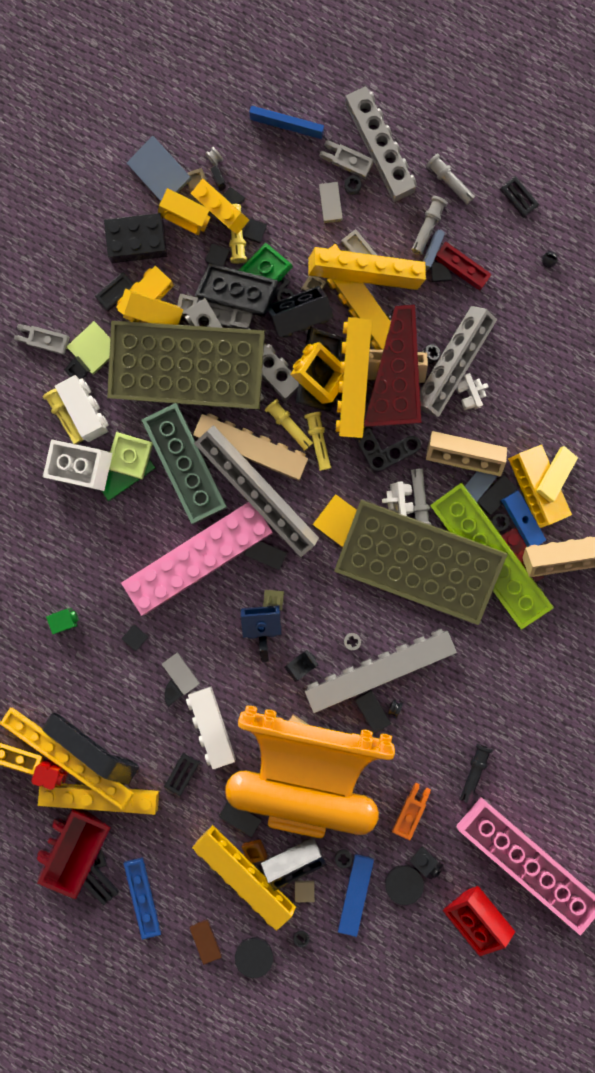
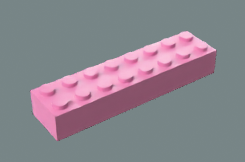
M247 502L129 577L121 584L141 616L146 615L255 544L272 535L273 532L263 516Z
M480 797L457 824L456 827L459 832L581 936L595 919V894Z

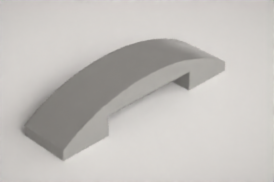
M180 294L177 306L183 309L182 315L187 316L186 309L201 300L197 297ZM208 302L221 326L249 329L252 313ZM202 319V320H201V321L209 322L208 319Z

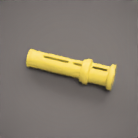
M233 204L241 212L240 204ZM231 230L232 240H230L229 246L232 249V257L230 261L234 264L247 262L244 248L246 241L243 239L242 230L238 235Z
M53 389L44 394L43 398L48 401L52 408V414L57 415L73 444L82 442L84 439L80 436L57 390Z
M274 400L266 407L265 411L269 412L275 418L276 424H281L305 451L313 442L289 417L290 412L285 411L278 403L279 400Z
M321 412L306 414L304 417L307 419L309 426L308 434L313 439L319 471L330 469L331 466L323 436L325 428L322 427Z

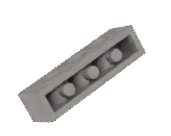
M264 344L262 378L286 402L298 390L299 382L290 375L291 371L287 368L289 364L282 357L279 359L274 354L276 351L270 344ZM272 360L274 365L271 368H267L264 366V362ZM281 373L287 375V379L283 382L277 380V376Z

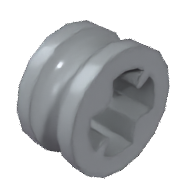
M214 147L211 148L210 152L207 151L205 153L214 166H218V162L223 161L222 156Z
M349 633L344 638V645L349 650H356L361 645V639L357 634ZM350 636H353L354 639H358V643H355V647H352L351 644H347V640H350Z

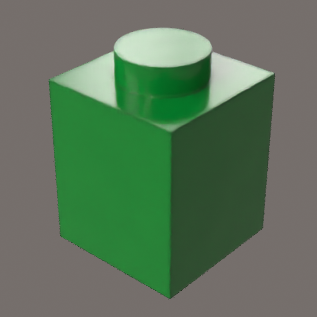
M72 608L46 616L52 635L78 626L79 618L76 611H72Z

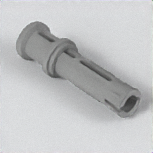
M437 153L426 164V167L431 168L437 175V179L443 180L468 205L475 198V195L451 172L450 165L447 166Z
M433 196L431 206L425 212V221L411 249L417 254H423L433 228L441 220L440 215L448 204L441 197Z
M413 469L411 473L415 501L413 508L415 519L432 525L429 522L428 514L430 506L426 504L423 469Z

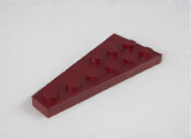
M415 305L394 307L364 420V427L421 423Z

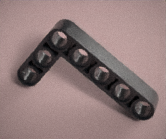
M336 396L334 402L338 405V401L342 400ZM369 426L364 427L363 438L353 437L373 472H381L417 453L421 447L418 437L409 436L381 450ZM408 441L415 442V450L407 448L406 444ZM365 442H371L374 445V449L367 451L363 445ZM391 450L399 452L398 459L390 457L389 453ZM376 458L381 459L383 466L380 468L374 467L373 460Z
M52 712L42 728L46 734L104 779L130 784L140 768L139 765L130 759L110 754L72 723L55 712Z

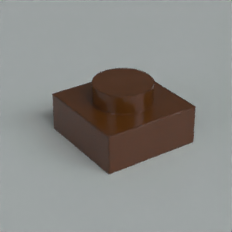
M261 839L245 842L241 846L246 859L251 863L264 861L268 857Z

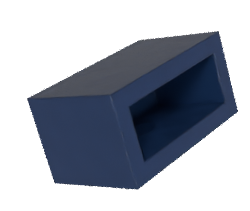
M280 607L242 608L241 625L243 638L255 639L258 636L275 637L282 635Z

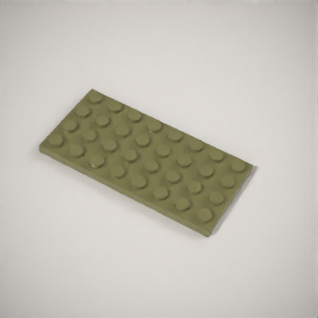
M111 321L107 398L260 409L265 331Z
M361 499L334 572L479 625L507 553Z

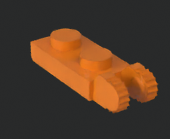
M414 783L392 830V833L409 841L426 807L425 803L431 789L425 788L421 800L414 799L419 790L420 784Z

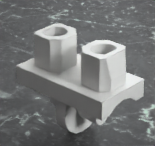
M470 373L464 375L456 387L458 394L466 390L469 394V397L461 400L464 410L481 408L483 404L480 396L481 398L486 397L484 390L489 387L487 383L482 385L480 379L473 382Z
M403 481L390 484V491H386L387 498L382 499V503H388L389 510L405 516L413 513V503H405V496L412 494L411 485L403 484Z

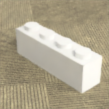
M212 686L190 693L188 695L189 699H186L189 710L194 712L193 723L195 728L200 730L199 741L201 746L206 748L207 754H205V759L208 766L211 765L212 769H216L235 762L236 758Z

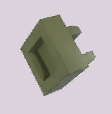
M265 590L263 607L279 606L280 610H282L284 591Z

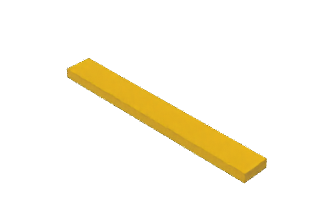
M10 708L0 722V725L120 810L126 808L135 794L121 783L99 776L46 734L40 726L14 708Z

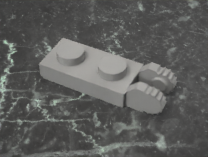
M328 140L325 142V147L336 152L334 156L321 151L319 154L320 158L332 162V164L364 179L367 178L374 163L372 158L341 144L338 145Z
M18 324L17 329L29 332V337L25 338L15 335V341L65 355L69 336L35 326L29 327Z

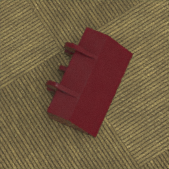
M71 808L65 821L61 819H54L52 827L60 833L57 839H48L47 842L53 845L50 853L40 850L37 854L36 859L44 864L37 884L70 898L77 899L110 827L90 812Z

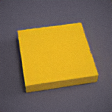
M335 494L313 523V526L343 547L357 510Z

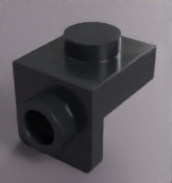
M306 650L284 666V668L293 680L297 682L312 669L316 668L318 663L315 656Z
M423 846L410 860L426 878H436L442 872L443 864Z

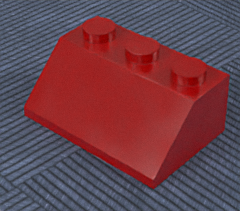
M479 886L466 890L443 909L446 916L479 956L506 948L515 933V930Z

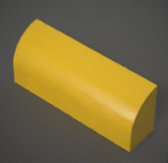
M542 445L508 458L528 507L540 528L572 515L562 490H560L555 501L551 503L536 491L550 467Z

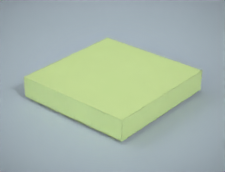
M95 321L66 346L76 357H80L93 375L109 361L110 337Z
M116 432L110 451L113 454L109 470L143 480L153 443Z

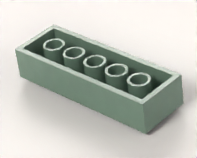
M177 403L142 419L145 429L191 524L200 523L228 509L199 448L194 444L196 441Z

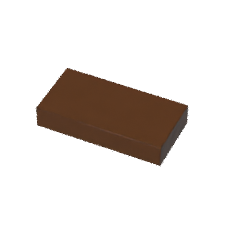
M206 919L191 925L190 931L203 965L222 958L209 920Z

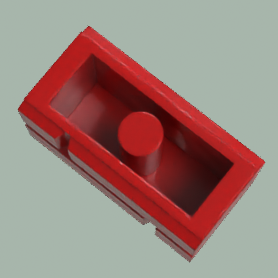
M46 759L36 766L31 782L34 785L40 787L43 785L44 788L53 790L56 786H61L62 782L65 783L68 772L50 759Z

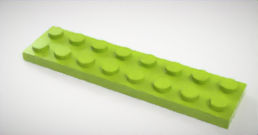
M460 483L430 505L449 532L507 553L493 592L521 630L554 608L533 578L528 576L525 567L463 483Z

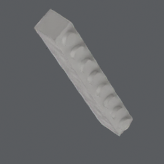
M214 425L194 443L300 557L315 546L319 537Z
M436 630L427 639L424 636L413 640L414 644L408 647L406 644L396 647V652L389 654V651L378 655L379 659L371 661V659L365 660L356 669L351 666L342 670L343 674L337 677L335 674L325 677V682L318 684V681L307 685L308 689L305 690V694L313 713L457 653L448 631Z

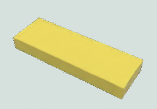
M565 446L561 447L536 491L550 503L554 502L578 457Z

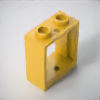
M168 188L166 189L158 208V213H161L162 218L196 235H199L200 231H205L210 220V216H208L210 209Z
M320 342L308 344L303 350L304 354L294 363V369L290 375L322 404L331 403L339 392V381H343L344 373H340L341 362ZM316 355L335 371L324 388L306 373Z

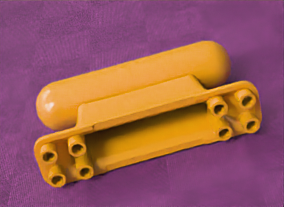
M246 706L245 711L240 713L238 727L251 732L256 737L261 752L260 773L238 771L228 779L225 786V794L232 807L242 811L269 816L268 826L272 829L315 838H323L326 828L355 835H366L374 829L379 819L377 805L371 798L353 793V789L359 775L369 763L377 759L392 760L394 758L395 748L394 744L391 743L392 736L381 734L380 739L373 738V733L369 730H361V735L299 724L276 717L277 713L273 710H265L264 714H259L256 707Z

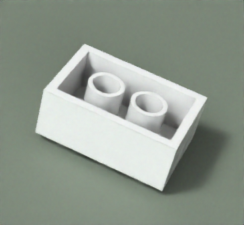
M74 375L55 385L80 436L84 440L90 442L109 432L106 428L109 424L104 415L102 416L98 412L100 407L96 399L89 395L91 389L87 382H84L83 378L79 379Z
M51 440L43 477L104 491L113 453Z

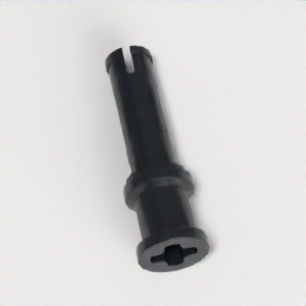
M476 744V753L470 761L472 767L459 800H464L468 804L472 803L471 801L482 771L487 768L488 757L493 752V749L481 744Z

